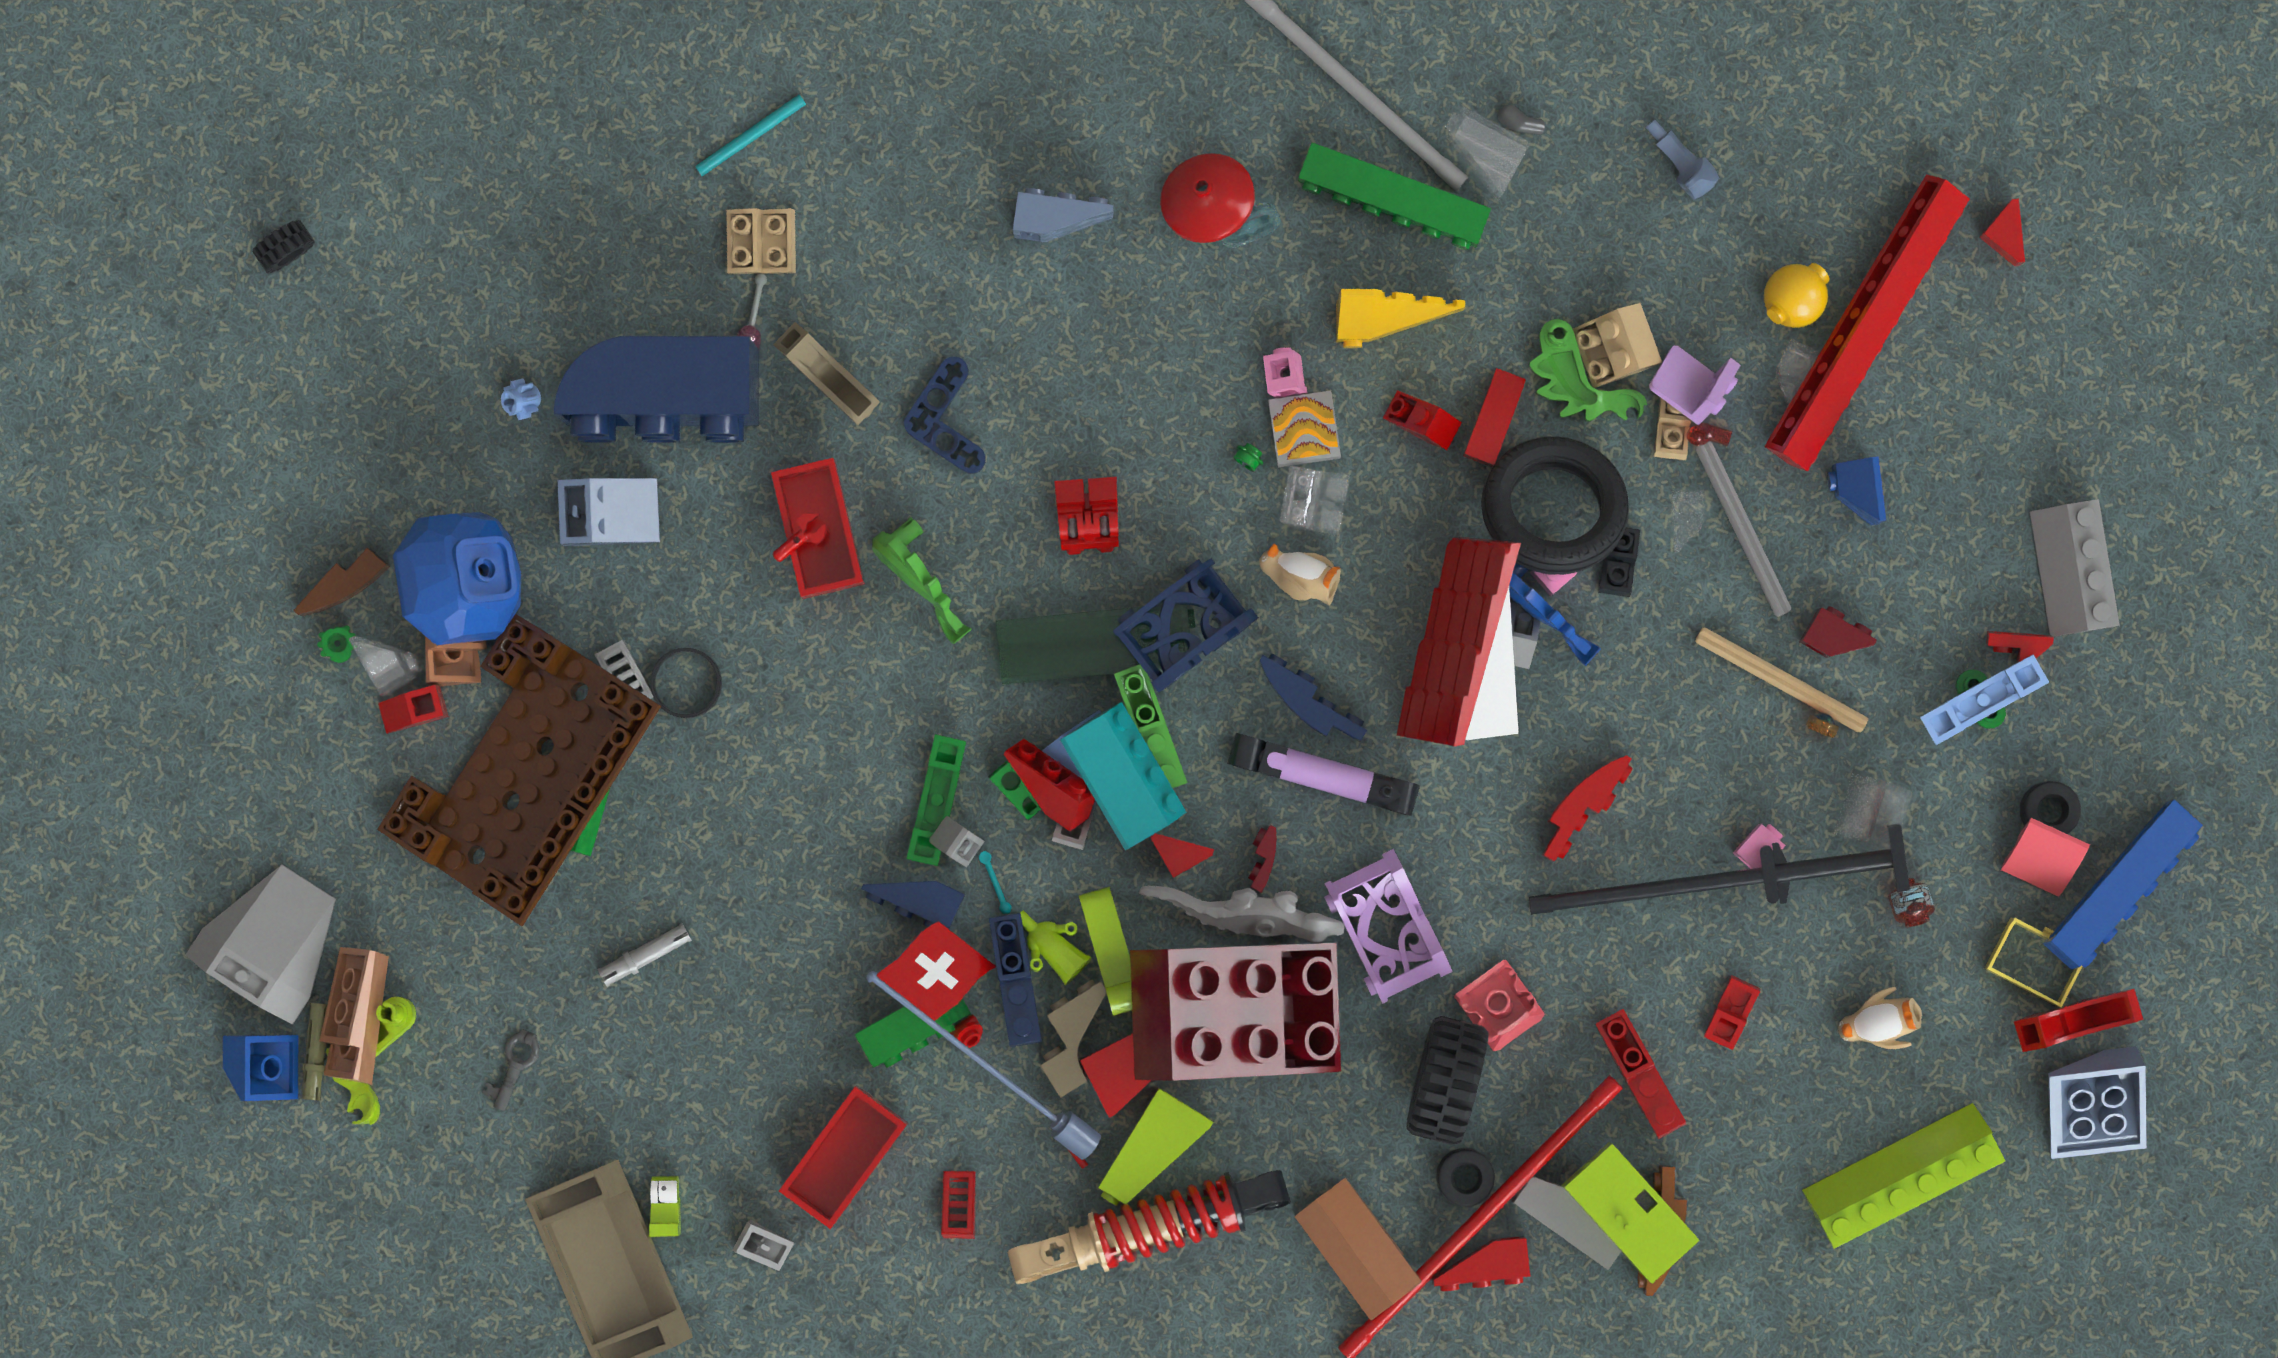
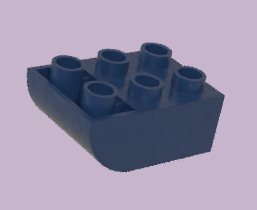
M618 336L610 338L584 351L570 365L556 393L554 415L567 426H570V435L578 436L579 442H616V426H635V435L642 436L643 442L650 443L680 442V426H700V435L706 436V442H744V426H759V349L750 336Z

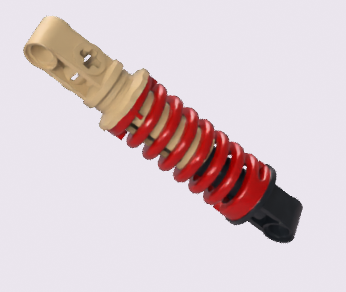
M1281 1170L1270 1171L1255 1178L1234 1183L1229 1172H1225L1218 1181H1215L1217 1190L1211 1180L1208 1179L1203 1182L1204 1196H1201L1197 1187L1191 1184L1186 1188L1187 1201H1184L1179 1190L1174 1189L1170 1192V1201L1166 1202L1161 1194H1157L1153 1198L1154 1206L1149 1207L1145 1199H1140L1137 1202V1211L1135 1212L1132 1211L1130 1205L1123 1204L1120 1208L1121 1216L1116 1217L1112 1209H1107L1102 1214L1088 1213V1224L1085 1226H1080L1079 1228L1072 1226L1069 1227V1233L1010 1249L1007 1253L1016 1284L1029 1283L1044 1276L1077 1266L1083 1271L1087 1269L1088 1265H1094V1263H1099L1103 1270L1108 1272L1110 1271L1109 1269L1118 1267L1119 1262L1125 1260L1129 1263L1135 1262L1137 1257L1136 1251L1138 1250L1143 1257L1149 1258L1153 1254V1246L1155 1245L1161 1253L1169 1251V1241H1173L1176 1247L1183 1248L1186 1244V1231L1194 1243L1202 1241V1226L1210 1238H1216L1219 1234V1221L1223 1231L1227 1233L1240 1230L1241 1232L1246 1231V1216L1279 1209L1291 1203ZM1054 1249H1059L1061 1253L1060 1259L1054 1261L1052 1257Z

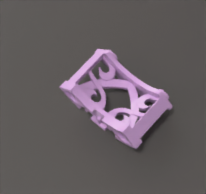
M1394 849L1382 854L1383 859L1333 883L1331 881L1325 883L1329 892L1328 895L1324 896L1332 914L1338 911L1369 975L1363 978L1371 996L1378 993L1382 1004L1388 1001V997L1438 973L1443 977L1453 972ZM1390 872L1376 885L1374 889L1367 883L1385 873ZM1362 885L1369 893L1367 900L1359 894H1352L1357 899V905L1355 907L1347 906L1342 899V894ZM1385 894L1386 899L1389 901V897L1395 894L1399 897L1400 903L1397 907L1391 908L1381 900V897ZM1376 905L1391 915L1401 916L1410 913L1413 920L1409 921L1400 932L1398 940L1399 950L1382 946L1368 938L1369 924ZM1348 916H1360L1357 935ZM1410 933L1416 934L1419 942L1415 945L1409 943L1412 951H1406V935ZM1363 948L1380 956L1375 960L1373 966H1371ZM1430 960L1411 970L1409 968V962ZM1395 961L1402 962L1404 967L1403 974L1386 982L1381 980L1379 970L1382 966H1389L1392 975L1396 969Z

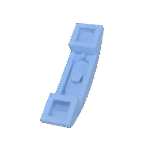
M2033 654L1921 716L1920 719L1935 745H1938L2017 699L2048 684L2049 681Z

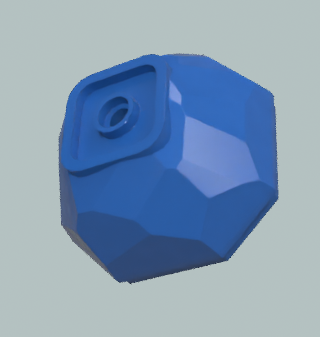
M481 512L418 518L393 554L402 617L437 646L494 640L504 632L520 608L521 570L513 539L503 525L492 516ZM479 566H480V567L482 568V570H483V575H480V573H479V570H478V567H479Z

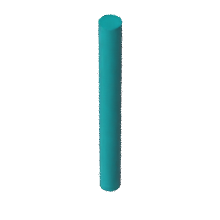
M798 94L695 166L701 176H704L805 106V101Z

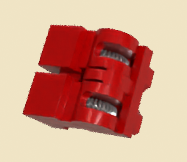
M1117 477L1088 479L1089 493H1084L1083 479L1054 481L1061 551L1066 550L1069 555L1081 554L1084 549L1097 548L1101 553L1112 552L1114 547H1119Z

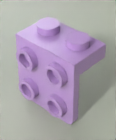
M1673 346L1659 366L1649 384V388L1699 425L1710 413L1716 415L1726 403L1723 396L1724 394L1727 395L1736 385L1738 379L1734 376L1741 365L1730 358L1714 373L1679 346Z

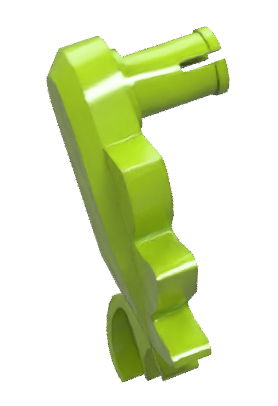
M391 997L385 1000L382 1006H378L376 1016L380 1021L376 1057L414 1024L416 1009L410 1000L403 997ZM329 1048L326 1049L325 1052L327 1055L329 1053ZM333 1077L335 1082L349 1089L351 1093L347 1112L353 1113L354 1110L360 1109L363 1113L362 1119L353 1121L352 1124H374L380 1115V1104L370 1084Z

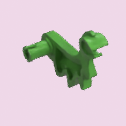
M1554 319L1547 322L1541 328L1539 343L1542 354L1529 362V368L1538 377L1550 380L1547 385L1536 391L1537 395L1547 400L1568 403L1559 413L1560 418H1566L1585 410V420L1590 422L1603 412L1612 411L1619 418L1626 421V411L1631 407L1638 411L1637 419L1641 417L1647 401L1640 392L1633 389L1603 391L1597 390L1589 384L1571 325L1566 321Z
M909 517L905 523L891 534L881 531L872 539V550L878 559L910 588L933 604L937 620L945 636L952 644H955L972 629L964 625L949 609L951 600L942 592L938 578L936 576L932 578L915 552L911 554L906 546L923 534V530L916 520Z

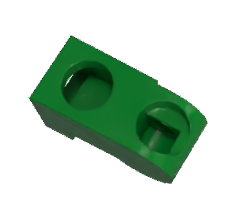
M1008 760L988 776L1028 821L1041 810Z

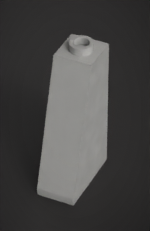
M1533 1176L1514 1195L1515 1197L1512 1199L1514 1204L1607 1270L1610 1269L1621 1253L1618 1247L1562 1186Z

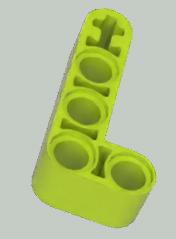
M1110 887L1081 894L1079 899L1113 1016L1132 1011L1130 955Z

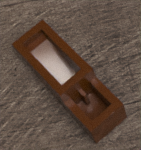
M366 548L347 570L342 565L336 563L293 611L300 616H306L339 605L374 583L390 566L373 550Z

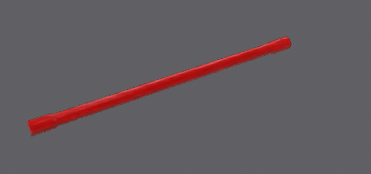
M1609 1075L1589 1095V1098L1415 1272L1422 1282L1373 1320L1368 1319L1362 1326L1356 1328L1338 1346L1342 1354L1347 1358H1355L1423 1286L1623 1087Z

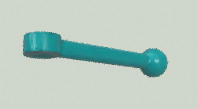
M983 851L979 855V860L985 864L1000 902V912L1008 914L1012 909L1011 904L1005 900L990 862L992 859L991 854Z

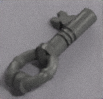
M524 1029L510 1037L505 1044V1056L509 1068L501 1088H495L493 1084L486 1082L487 1091H482L484 1095H492L496 1099L493 1107L502 1111L506 1110L520 1072L532 1066L539 1058L540 1048L537 1035ZM517 1041L532 1046L530 1057L525 1061L513 1056V1048Z

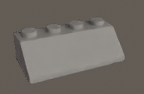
M2099 499L2030 511L2049 635L2056 637L2120 626Z

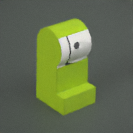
M652 1176L649 1237L681 1235L678 1176Z

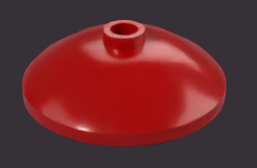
M1201 154L1182 162L1170 173L1161 192V211L1168 226L1180 237L1198 243L1215 242L1232 235L1247 221L1254 206L1255 189L1248 171L1237 160L1222 154ZM1208 186L1206 190L1198 191L1200 187Z

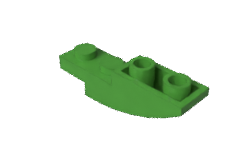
M1140 664L1114 673L1126 710L1172 788L1186 784L1185 774L1148 674Z

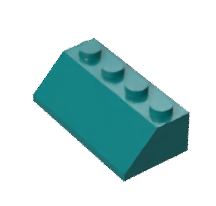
M1122 702L1097 714L1060 739L1124 850L1135 846L1187 813Z

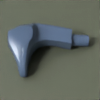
M1656 119L1645 127L1657 140L1655 144L1672 160L1678 169L1679 175L1676 182L1693 200L1704 196L1715 186L1719 176L1706 157L1699 158L1693 155L1672 130L1667 133Z

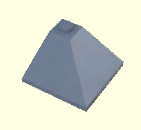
M2137 1046L2103 1050L2048 1073L2051 1159L2147 1148L2146 1066Z

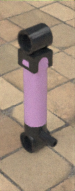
M1239 733L1235 734L1227 764L1283 779L1408 816H1412L1420 785L1332 761Z

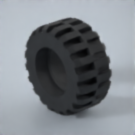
M1442 1015L1433 1019L1421 1056L1407 1117L1406 1129L1412 1135L1450 1145L1461 1143L1472 1113L1485 1060L1488 1031L1483 1026Z

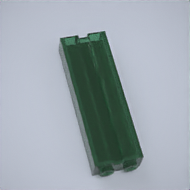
M1162 604L1149 613L1159 616ZM1175 604L1171 616L1169 634L1172 635L1178 632L1190 633L1189 628H1196L1194 609H1188L1187 604ZM1143 606L1131 608L1134 610V612H1137ZM1131 608L997 620L996 630L1002 686L1114 675V673L1139 665L1120 638L1112 632L1120 625L1117 619ZM1145 623L1138 624L1130 631L1142 648L1156 643V636L1151 639L1140 637L1143 633L1149 631V627ZM1184 641L1170 643L1171 648L1179 643V651H1187L1188 647ZM1157 650L1147 654L1157 668L1162 670Z

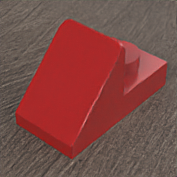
M1987 631L1986 644L1993 646V652L2012 653L2013 648H2018V663L2033 654L2037 659L2053 645L2054 637L2042 634Z

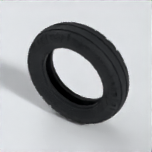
M1539 437L1513 447L1492 467L1482 492V516L1491 539L1520 542L1521 545L1516 563L1526 569L1543 574H1571L1596 565L1617 546L1628 521V494L1624 481L1616 467L1594 447L1567 437ZM1553 469L1569 472L1581 478L1593 490L1599 504V519L1591 530L1576 539L1561 542L1541 539L1523 528L1513 513L1511 493L1515 486L1523 478L1537 471Z

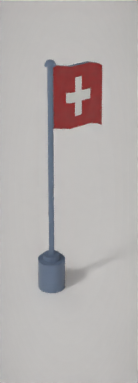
M938 921L920 932L899 957L880 972L871 971L867 974L866 979L869 983L873 981L1052 1120L1050 1128H1052L1051 1137L1078 1158L1083 1160L1095 1150L1101 1139L1099 1132L1072 1111H1068L1065 1114L1061 1112L1057 1116L935 1022V1020L957 1005L980 977L996 968L993 963Z

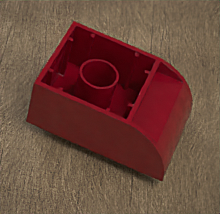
M1336 943L1130 950L1135 1080L1177 1081L1341 1072Z

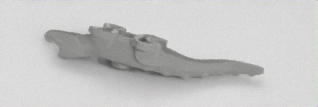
M1144 886L1139 891L1141 895L1157 897L1161 900L1172 902L1174 906L1181 907L1188 916L1196 917L1204 925L1216 926L1220 930L1227 929L1236 934L1244 933L1262 937L1286 934L1295 935L1312 943H1320L1326 937L1339 936L1344 933L1345 925L1339 920L1319 913L1308 914L1297 910L1296 902L1298 901V896L1292 891H1281L1275 893L1273 898L1257 897V893L1254 890L1246 888L1234 891L1230 900L1215 902L1202 901L1187 893L1169 887Z

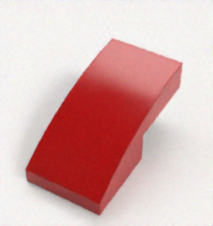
M1731 975L1707 1026L1704 1037L1733 1050L1747 1023L1748 1015L1760 993V988Z

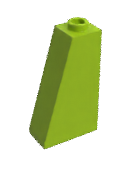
M1158 1088L1098 1187L1103 1190L1101 1197L1116 1206L1120 1201L1127 1204L1209 1130L1214 1122Z

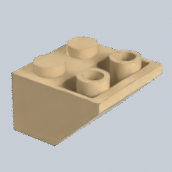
M1641 303L1618 308L1573 328L1580 355L1591 385L1594 388L1662 363Z

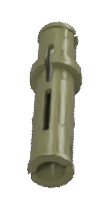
M310 1003L304 1063H301L300 1070H303L300 1099L321 1101V1085L326 1066L324 1065L326 1043L319 1040L328 1004Z

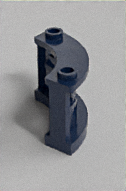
M1212 558L1204 563L1199 559L1184 570L1185 576L1137 612H1134L1131 608L1119 617L1117 621L1120 625L1112 631L1115 636L1120 638L1152 679L1151 683L1158 692L1168 688L1202 661L1199 657L1202 652L1205 656L1212 651L1215 652L1259 618L1252 608L1246 611L1211 567L1215 564ZM1198 580L1204 586L1205 590L1201 589L1198 586ZM1188 585L1189 592H1178ZM1209 595H1211V597H1212L1214 600L1212 601L1211 599H1209V598H1207V597H1208ZM1163 602L1159 616L1149 613ZM1175 604H1189L1206 609L1200 621L1201 632L1205 638L1204 642L1197 636L1187 632L1169 634L1170 621ZM1211 613L1215 614L1211 621H1216L1219 626L1218 628H1214L1209 624ZM1141 623H1145L1149 627V631L1143 633L1140 636L1141 638L1151 639L1156 636V643L1146 648H1142L1130 633L1135 626ZM1184 641L1188 647L1187 651L1180 652L1178 649L1179 643L1171 648L1170 643ZM1157 650L1163 673L1160 672L1147 654Z

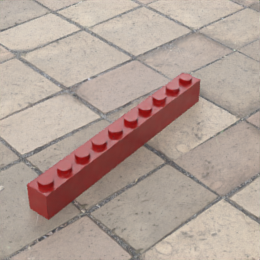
M1926 174L1765 444V448L1789 465L1808 471L1815 462L1819 451L1827 438L1832 434L1834 426L1843 411L1848 407L1850 399L1859 384L1864 380L1875 357L1882 350L1884 342L1898 323L1900 315L1909 300L1914 296L1916 288L1925 273L1930 269L1931 263L1941 246L1944 245L1956 221L1961 217L1970 198L1946 179Z

